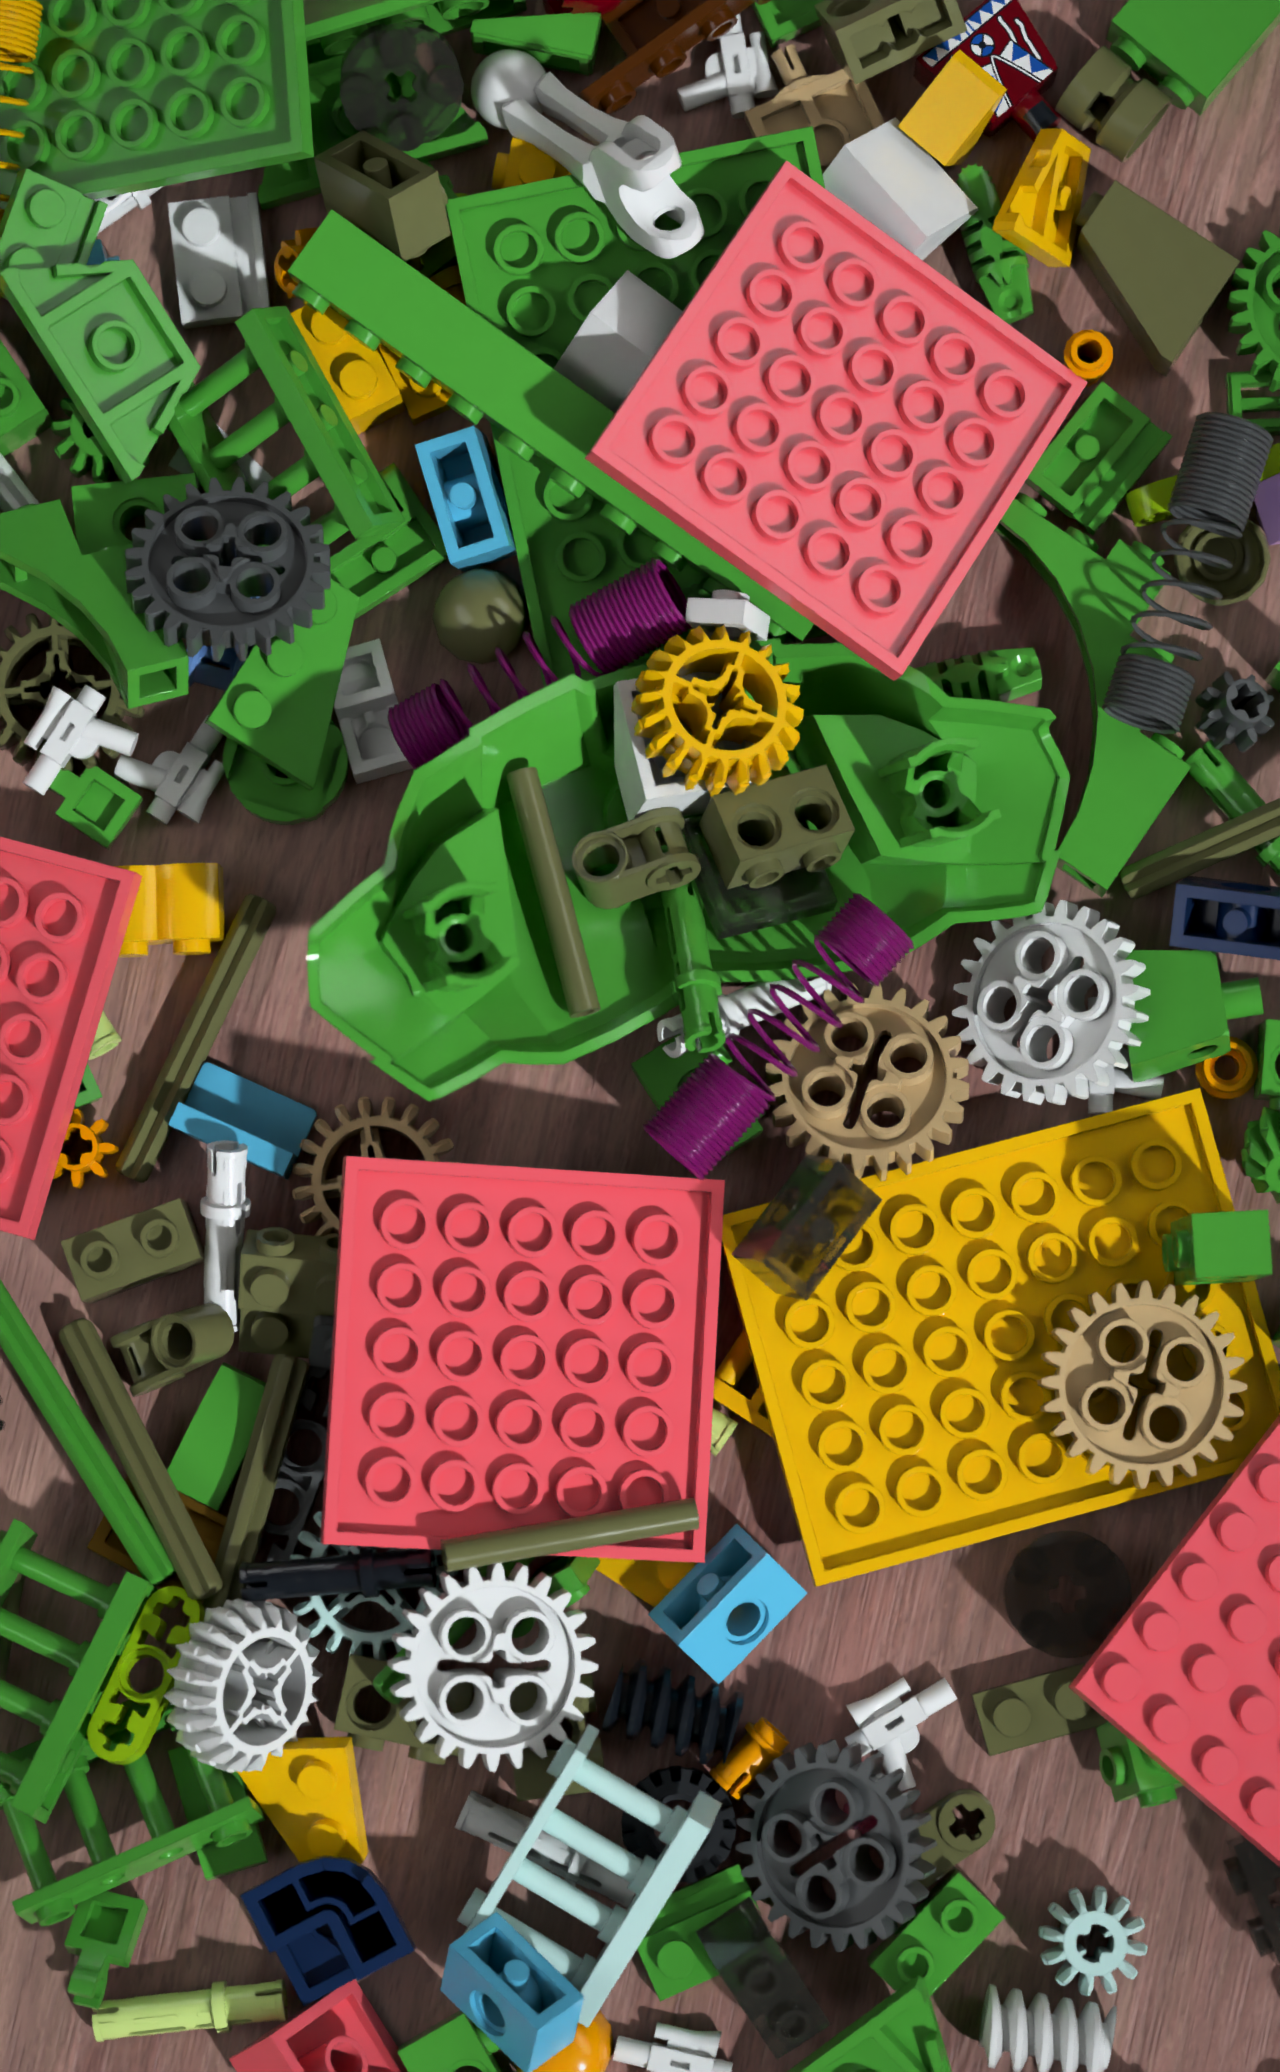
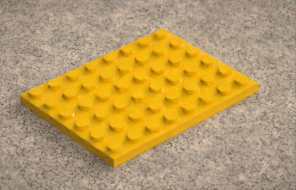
M1200 1088L938 1157L930 1163L923 1161L912 1164L911 1173L908 1175L900 1168L893 1169L887 1172L886 1181H880L877 1174L863 1177L859 1182L852 1180L723 1215L721 1247L814 1587L1234 1473L1280 1414V1369L1255 1280L1250 1282L1175 1286L1176 1305L1180 1306L1188 1297L1196 1295L1199 1297L1195 1316L1200 1319L1215 1311L1220 1314L1216 1324L1211 1329L1215 1337L1226 1333H1233L1235 1338L1222 1350L1225 1357H1243L1245 1362L1229 1371L1231 1380L1247 1384V1390L1230 1394L1229 1398L1230 1403L1244 1411L1243 1416L1224 1417L1222 1424L1231 1431L1234 1438L1232 1441L1227 1442L1215 1438L1210 1440V1444L1218 1456V1459L1214 1462H1208L1197 1454L1194 1455L1193 1459L1197 1475L1187 1477L1177 1466H1172L1173 1483L1169 1486H1162L1154 1471H1150L1149 1481L1144 1489L1135 1488L1132 1471H1127L1119 1485L1109 1484V1465L1104 1464L1095 1474L1089 1475L1085 1470L1090 1454L1084 1451L1073 1458L1065 1456L1068 1446L1074 1439L1070 1433L1051 1437L1049 1432L1062 1420L1059 1412L1046 1413L1040 1410V1406L1055 1399V1390L1038 1386L1037 1380L1055 1375L1056 1370L1055 1367L1043 1361L1041 1355L1045 1352H1061L1063 1348L1051 1335L1053 1329L1061 1328L1071 1332L1075 1329L1068 1317L1067 1311L1075 1307L1082 1310L1088 1316L1091 1315L1088 1296L1095 1292L1100 1294L1109 1305L1112 1304V1286L1119 1283L1124 1285L1130 1299L1135 1296L1138 1283L1149 1281L1152 1297L1157 1299L1166 1285H1174V1272H1165L1162 1260L1163 1234H1171L1170 1223L1193 1213L1235 1211ZM1114 1327L1109 1331L1105 1340L1107 1353L1117 1362H1128L1135 1352V1342L1132 1335L1123 1328ZM1153 1330L1150 1334L1149 1351L1144 1371L1141 1374L1129 1376L1128 1385L1134 1386L1137 1389V1397L1123 1430V1436L1127 1440H1131L1135 1433V1422L1140 1399L1144 1395L1156 1392V1385L1147 1381V1373L1160 1344L1161 1333L1158 1330ZM1174 1346L1167 1355L1166 1365L1174 1378L1180 1381H1187L1195 1371L1196 1361L1189 1349L1183 1346ZM1097 1388L1088 1400V1410L1095 1421L1101 1424H1109L1118 1413V1403L1111 1392L1106 1389ZM1158 1407L1150 1417L1149 1427L1156 1439L1168 1443L1175 1438L1179 1422L1172 1410L1166 1407Z

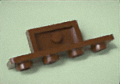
M623 0L616 9L602 15L601 18L628 58L582 90L578 97L602 112L605 111L606 114H613L621 110L636 97L637 92L635 89L654 75L657 78H662L674 72L686 61L687 55L685 52L703 39L710 42L725 35L736 25L738 21L736 15L754 2L762 5L771 0Z

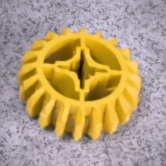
M725 624L717 627L710 639L700 625L690 631L686 640L676 634L669 638L665 644V651L658 649V651H654L646 662L648 670L641 671L635 682V689L640 694H637L633 699L631 712L642 717L634 727L635 736L653 739L645 749L646 759L662 755L667 760L662 769L663 778L674 775L676 770L686 774L684 779L685 791L694 789L699 780L706 782L710 797L718 795L723 789L725 782L735 796L746 790L749 781L757 787L763 785L770 778L771 770L779 771L789 760V753L787 751L793 750L799 742L800 733L795 727H798L803 720L804 709L792 703L799 697L801 685L782 682L790 671L789 663L773 666L768 661L772 654V644L761 647L758 652L749 647L751 643L749 631L741 633L736 642L729 639ZM696 672L720 674L719 678L711 681L693 677L690 682L681 678ZM744 688L751 694L755 701L751 700L747 696V694L744 692ZM720 693H722L723 697L719 708L723 710V714L713 729L712 725L716 713L711 709ZM679 719L688 725L692 736L685 730ZM745 739L754 743L750 747L739 750H720L715 748L719 741L724 740L741 744Z

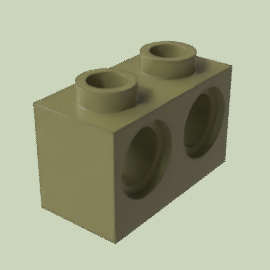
M824 0L814 5L834 59L855 84L968 31L957 0Z
M826 764L767 780L765 784L758 787L755 784L749 785L743 793H739L736 796L732 791L714 795L710 798L699 822L700 829L727 890L749 884L751 888L765 887L779 880L784 873L806 868L808 872H818L827 869L841 859L855 831ZM797 819L810 821L818 830H810L803 827ZM739 835L752 836L761 846L750 845L743 841Z
M350 1654L334 1730L348 1732L347 1737L352 1736L353 1746L383 1751L385 1741L410 1746L409 1758L445 1765L446 1758L443 1759L434 1752L439 1735L422 1743L414 1736L417 1727L420 1725L419 1720L406 1722L400 1717L399 1712L411 1701V1697L403 1698L395 1705L391 1703V1710L388 1716L381 1721L367 1720L359 1713L356 1705L358 1693L363 1687L373 1685V1680L384 1669L390 1659L384 1661L374 1659L372 1655ZM466 1681L457 1683L447 1693L446 1703L451 1707L453 1713L463 1712L472 1704L474 1697V1686L472 1683ZM457 1746L450 1755L458 1756L459 1747Z

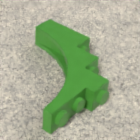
M1018 492L994 531L1025 557L1052 590L1074 631L1089 683L1093 728L1088 775L1074 820L1058 848L1061 852L1056 867L1100 897H1103L1192 767L1181 760L1185 752L1170 739L1158 733H1153L1151 738L1140 732L1141 729L1114 719L1102 708L1112 675L1114 674V668H1116V662H1118V656L1121 655V647L1138 641L1131 636L1134 631L1130 623L1131 616L1142 611H1148L1150 605L1144 600L1140 592L1141 586L1152 580H1162L1164 578L1155 571L1150 562L1151 555L1156 552L1145 544L1134 541L1129 546L1119 539L1106 559L1096 553L1099 546L1093 539L1073 527H1068L1064 532L1045 519L1048 512L1041 504L1031 497ZM1161 556L1157 557V565L1171 575L1170 572L1162 568L1165 563L1164 559ZM1165 585L1150 586L1147 588L1146 594L1155 601ZM1143 617L1137 618V621H1136V624H1137V625L1139 624V622L1142 620ZM1134 647L1126 651V654L1145 655L1171 664L1175 658L1172 653L1159 648Z
M60 499L41 504H27L15 510L0 513V590L6 591L46 612L78 637L109 672L128 709L189 694V656L182 639L176 644L167 647L164 644L163 628L148 632L145 625V614H135L133 611L132 595L127 593L125 571H127L125 550L133 548V543L123 546H109L98 552L82 555Z

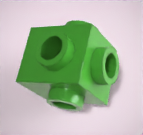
M1110 1722L1096 1727L1101 1747L1099 1755L1100 1772L1105 1783L1111 1787L1115 1802L1138 1798L1140 1808H1148L1178 1799L1175 1789L1183 1785Z

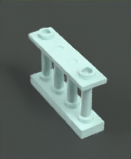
M588 1724L577 1744L567 1738L564 1740L546 1771L556 1777L554 1783L489 1891L485 1893L476 1887L457 1919L458 1922L467 1927L463 1933L464 1935L495 1912L500 1914L585 1996L578 2023L587 2028L705 1840L722 1805L719 1801L699 1791L688 1810L679 1805H676L673 1810L587 1759L586 1756L600 1731ZM571 1781L577 1782L659 1831L658 1839L666 1843V1846L658 1859L655 1860L646 1855L642 1860L557 1809L556 1806ZM541 1831H545L630 1882L627 1889L636 1893L628 1908L625 1910L616 1904L611 1909L526 1858ZM512 1880L516 1881L599 1931L597 1938L606 1944L598 1957L595 1959L586 1953L581 1958L496 1907Z

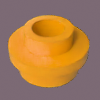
M1230 1037L1231 1051L1195 1064V1075L1199 1085L1206 1093L1215 1098L1234 1099L1240 1097L1253 1086L1257 1078L1258 1061L1254 1051L1247 1043L1235 1037ZM1229 1057L1235 1061L1237 1073L1233 1079L1223 1080L1217 1076L1214 1066L1218 1058Z

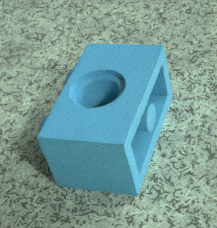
M471 426L415 444L450 564L462 572H466L516 556V547L505 494L487 435L475 426Z
M736 1523L705 1555V1563H697L648 1615L691 1659L720 1684L767 1634L788 1615L807 1592Z
M495 1912L449 1944L440 1990L523 2072L534 2071L574 2042L585 1996L500 1914Z

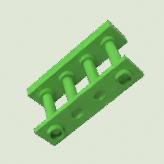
M287 307L253 308L235 321L245 340V348L198 384L194 385L192 382L188 391L182 394L175 407V414L167 426V429L174 434L205 493H209L210 480L215 477L220 482L223 491L231 490L237 477H243L245 492L253 493L237 461L290 422L305 448V456L268 482L269 499L274 500L287 491L293 496L320 476L335 502V510L315 523L322 525L324 544L328 545L349 530L355 539L388 534L404 523L405 519ZM261 368L275 394V402L224 439L208 407Z
M13 1519L7 1532L4 1530L0 1531V1636L68 1667V1674L74 1677L63 1700L55 1699L52 1703L0 1679V1708L40 1726L39 1733L44 1735L33 1759L26 1757L23 1761H20L0 1751V1780L10 1784V1792L15 1794L10 1804L11 1807L46 1824L88 1740L87 1730L89 1722L149 1597L158 1589L149 1581L127 1571L120 1585L114 1582L108 1587L31 1550L38 1534L25 1523ZM18 1574L27 1576L97 1609V1616L102 1621L92 1641L85 1640L80 1645L2 1608Z
M156 1687V1688H154V1689H152V1690H150V1691H147V1692H145V1693L153 1692V1691H155L158 1687ZM130 1699L120 1703L128 1708L120 1725L109 1723L104 1731V1735L112 1740L109 1748L110 1751L114 1752L119 1743L128 1746L131 1744L134 1734L127 1729V1722L133 1710L145 1717L150 1706L139 1705ZM169 1702L155 1734L168 1728L173 1732L179 1731L174 1725L166 1721L169 1714L175 1708V1705L171 1704V1702ZM43 1738L10 1752L8 1755L20 1761H23L26 1757L33 1759ZM87 1740L63 1789L93 1865L89 1868L58 1881L35 1820L10 1806L15 1794L10 1792V1784L0 1780V1810H3L34 1891L12 1901L14 1910L17 1915L30 1924L38 1922L40 1926H49L61 1922L76 1912L74 1905L210 1844L215 1843L217 1847H226L246 1839L253 1832L251 1826L265 1820L262 1810L249 1796L234 1802L222 1770L199 1762L196 1757L190 1756V1750L186 1749L210 1814L175 1829L145 1752L135 1762L123 1766L151 1840L116 1855L86 1773L90 1770L89 1763L101 1759L91 1749Z

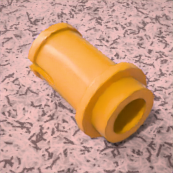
M1081 330L1073 334L1066 342L1063 351L1064 365L1072 370L1075 375L1088 382L1085 387H1090L1096 384L1101 376L1110 368L1113 359V347L1108 338L1102 333L1094 330ZM1079 357H1089L1094 363L1083 362Z
M761 1717L755 1725L748 1722L744 1726L747 1733L730 1750L724 1766L722 1759L716 1767L709 1771L710 1775L726 1791L731 1790L730 1794L737 1800L743 1796V1793L756 1780L755 1777L759 1773L763 1772L775 1758L784 1755L783 1750L790 1743L764 1717Z

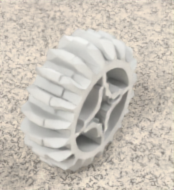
M242 1599L226 1600L223 1607L206 1608L204 1622L189 1624L191 1636L189 1643L175 1645L181 1658L177 1667L166 1670L175 1679L174 1687L163 1695L171 1704L175 1705L166 1721L174 1725L176 1729H179L176 1741L184 1745L186 1749H189L190 1756L196 1757L199 1762L231 1773L234 1771L242 1772L243 1770L247 1772L253 1770L262 1771L269 1752L273 1756L282 1757L283 1744L287 1741H298L297 1729L302 1726L311 1725L306 1715L309 1704L320 1701L312 1693L313 1683L323 1676L311 1664L317 1658L320 1650L308 1642L311 1630L297 1622V1615L290 1613L286 1608L274 1606L272 1602L264 1600L252 1602Z

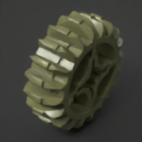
M34 613L26 615V624L31 632L23 637L11 625L4 630L6 637L13 646L8 651L0 647V728L4 727L0 731V750L8 749L19 742L13 754V760L16 764L24 766L37 753L36 762L41 755L40 750L46 743V740L43 739L37 750L23 743L29 732L19 723L14 706L27 705L30 709L44 710L48 697L45 699L44 696H48L52 686L58 688V681L61 680V671L72 689L77 686L80 688L76 689V692L68 693V695L76 700L83 687L88 685L105 696L106 699L110 698L107 708L100 719L134 731L127 723L122 721L124 715L141 718L144 716V707L139 706L128 709L111 676L110 679L97 680L94 675L86 676L75 673L73 661L69 657L68 645L81 647L86 650L89 649L78 637L49 615L50 626L43 628ZM49 649L46 652V666L42 673L34 679L21 681L20 686H15L18 675L26 663L38 653ZM102 747L103 751L111 759H115L119 755V752ZM94 755L82 760L87 769L95 766L98 767V761ZM71 756L66 766L61 768V771L70 770L74 773V757Z

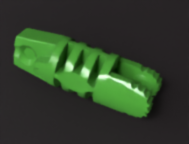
M976 163L973 166L967 164L968 166L966 168L962 167V172L957 174L959 178L956 184L978 207V211L962 224L959 229L976 283L981 286L993 313L1010 324L1034 315L1028 272L1029 263L1025 251L992 231L994 220L1002 205L995 188L996 186L992 183L993 178L989 176V171L984 170L983 166H977Z
M1034 647L986 650L978 652L976 655H962L958 659L948 658L944 659L943 662L936 663L934 661L926 663V666L915 668L925 673L949 697L1008 702L1042 689L1041 667Z

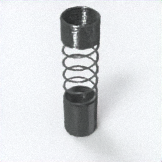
M1205 412L1196 417L1187 450L1185 451V456L1183 457V462L1181 463V468L1179 469V474L1171 494L1172 497H1170V503L1167 506L1171 514L1178 519L1167 521L1160 527L1165 541L1175 549H1164L1151 555V564L1155 571L1164 579L1152 580L1143 584L1140 589L1144 600L1156 610L1139 612L1131 616L1130 619L1135 632L1147 641L1131 642L1121 647V655L1118 656V662H1116V668H1114V674L1104 699L1105 703L1102 705L1103 710L1118 721L1139 729L1161 734H1175L1180 730L1179 726L1182 724L1181 720L1184 718L1183 714L1186 712L1185 708L1188 706L1187 702H1189V697L1192 694L1191 691L1194 688V677L1189 672L1169 662L1140 654H1126V651L1134 647H1150L1163 649L1193 661L1203 659L1202 655L1196 651L1156 640L1139 628L1136 621L1140 617L1159 616L1169 617L1201 630L1209 631L1213 628L1211 623L1203 619L1165 609L1154 602L1146 594V590L1150 586H1178L1205 598L1213 600L1223 598L1222 594L1215 589L1177 580L1157 565L1156 560L1161 555H1186L1199 562L1220 569H1230L1233 567L1230 561L1219 556L1186 549L1169 537L1166 529L1170 525L1190 524L1232 539H1239L1243 536L1242 532L1245 530L1249 518L1248 514L1251 512L1250 508L1253 506L1254 497L1256 496V491L1258 490V485L1272 447L1271 444L1274 441L1271 434L1260 425L1234 415L1219 412Z

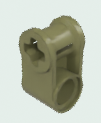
M673 807L653 809L641 814L636 819L599 832L590 833L583 837L574 848L572 863L587 900L599 908H618L625 903L659 891L681 887L695 879L701 872V864L698 857L688 850L682 833V829L685 826L682 812ZM666 845L668 852L663 853L661 846ZM602 865H618L607 876H592L595 870Z
M205 1303L142 1323L109 1339L114 1348L121 1349L134 1382L129 1389L132 1397H137L185 1377V1373L223 1357L229 1352L233 1344L234 1328L232 1320L224 1309L216 1304Z
M959 1789L951 1792L921 1812L931 1814L932 1819L919 1827L920 1836L937 1840V1846L922 1853L921 1858L936 1867V1872L924 1879H918V1881L926 1888L949 1873L956 1864L982 1848L992 1838L995 1830L994 1810L990 1801L982 1793L973 1789ZM963 1804L968 1811L975 1810L978 1807L983 1811V1814L977 1819L979 1826L977 1833L970 1835L965 1828L959 1829L956 1832L950 1828L956 1821L954 1813L956 1806ZM874 1847L879 1856L881 1857V1859L883 1860L881 1853L878 1851L876 1847Z

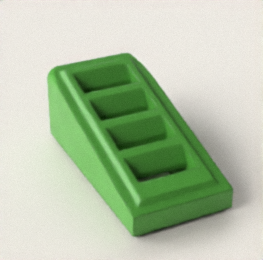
M598 12L474 19L470 31L472 49L477 54L487 56L500 50L516 49L530 54L543 67L589 76V74H593L602 31L601 13Z

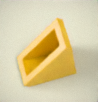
M959 49L897 127L942 165H961L969 157L1007 89Z

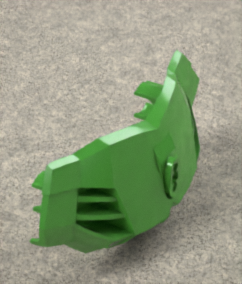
M780 638L767 639V641L751 640L749 647L757 652L761 647L772 644V654L768 661L773 666L789 663L790 671L782 682L801 685L800 695L792 704L804 709L803 720L798 727H795L800 733L799 742L793 750L787 751L789 753V760L779 771L771 770V776L768 780L826 764L855 831L841 859L827 869L818 872H808L806 868L784 873L779 880L765 887L751 888L749 884L727 890L699 826L703 814L684 817L685 826L682 829V833L688 850L698 857L701 864V872L697 876L700 886L701 907L704 914L713 972L720 976L721 982H773L798 979L792 969V960L798 959L814 965L828 975L835 974L818 952L814 944V935H819V931L823 930V926H827V921H831V917L836 916V912H840V907H844V902H849L848 898H853V893H859L871 901L909 936L914 944V949H909V952L924 945L955 923L996 921L1042 912L1061 850H1055L1071 778L1063 757L1050 733V724L1056 719V716L1050 709L985 699L949 697L925 673L910 665L901 677L893 681L840 642L782 644ZM646 664L617 670L588 681L572 673L517 700L470 727L469 736L415 769L393 821L384 864L349 891L309 928L307 971L310 1007L342 1034L373 1056L375 1059L370 1061L372 1064L425 1100L432 1101L444 1097L475 1081L502 1063L527 1065L566 1064L621 1039L677 1006L673 1001L670 986L671 982L675 981V972L660 891L625 903L618 908H599L587 900L572 863L574 848L583 837L628 821L614 767V685L616 681L638 678L641 671L648 670ZM744 688V692L747 694V696L751 700L755 701L751 694ZM536 767L601 1008L600 1011L591 1015L570 1018L506 778L507 774L518 769ZM797 819L803 827L810 830H818L810 821ZM739 835L746 843L753 846H761L752 836ZM666 845L661 846L662 852L667 853L668 847ZM602 865L595 870L592 876H607L618 865ZM819 940L826 953L842 973L853 971L823 941ZM797 964L805 978L818 976Z

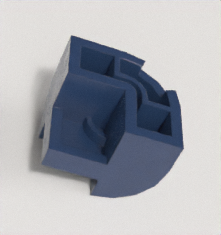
M323 1855L306 1860L240 1895L269 1953L276 1951L303 2006L354 1979L358 1981L416 1949V1945L388 1890L371 1869L351 1858Z

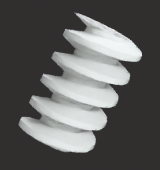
M989 1984L981 2015L979 2046L985 2048L989 2068H995L1003 2052L1006 2051L1010 2052L1014 2072H1021L1029 2056L1036 2058L1038 2072H1048L1054 2060L1061 2061L1063 2072H1076L1079 2065H1086L1087 2072H1104L1108 2067L1111 2056L1117 2007L1113 2006L1104 2022H1102L1098 2004L1088 2001L1079 2017L1076 2018L1073 2000L1063 1997L1052 2014L1047 1995L1038 1992L1028 2009H1025L1022 1991L1016 1988L1011 1989L1004 2003L1000 2005L997 1987Z

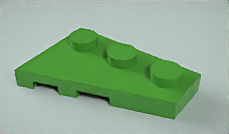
M331 579V587L324 589V609H312L313 626L309 629L294 624V642L292 644L284 642L277 636L271 638L272 654L270 655L264 654L254 644L247 655L246 661H243L205 721L206 724L308 790L314 789L360 599L359 596Z

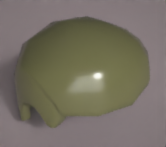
M1248 519L1245 530L1242 532L1243 536L1239 539H1232L1189 524L1179 535L1178 544L1188 550L1219 556L1230 561L1233 565L1230 569H1220L1199 562L1186 555H1174L1173 561L1180 581L1215 589L1222 594L1223 598L1213 600L1191 592L1189 593L1200 601L1214 606H1226L1247 600L1264 583L1271 561L1268 542L1258 525Z
M482 567L454 576L438 595L432 616L440 644L458 660L479 664H487L498 660L495 655V647L501 648L506 656L512 652L518 645L523 631L530 621L522 586L504 571Z

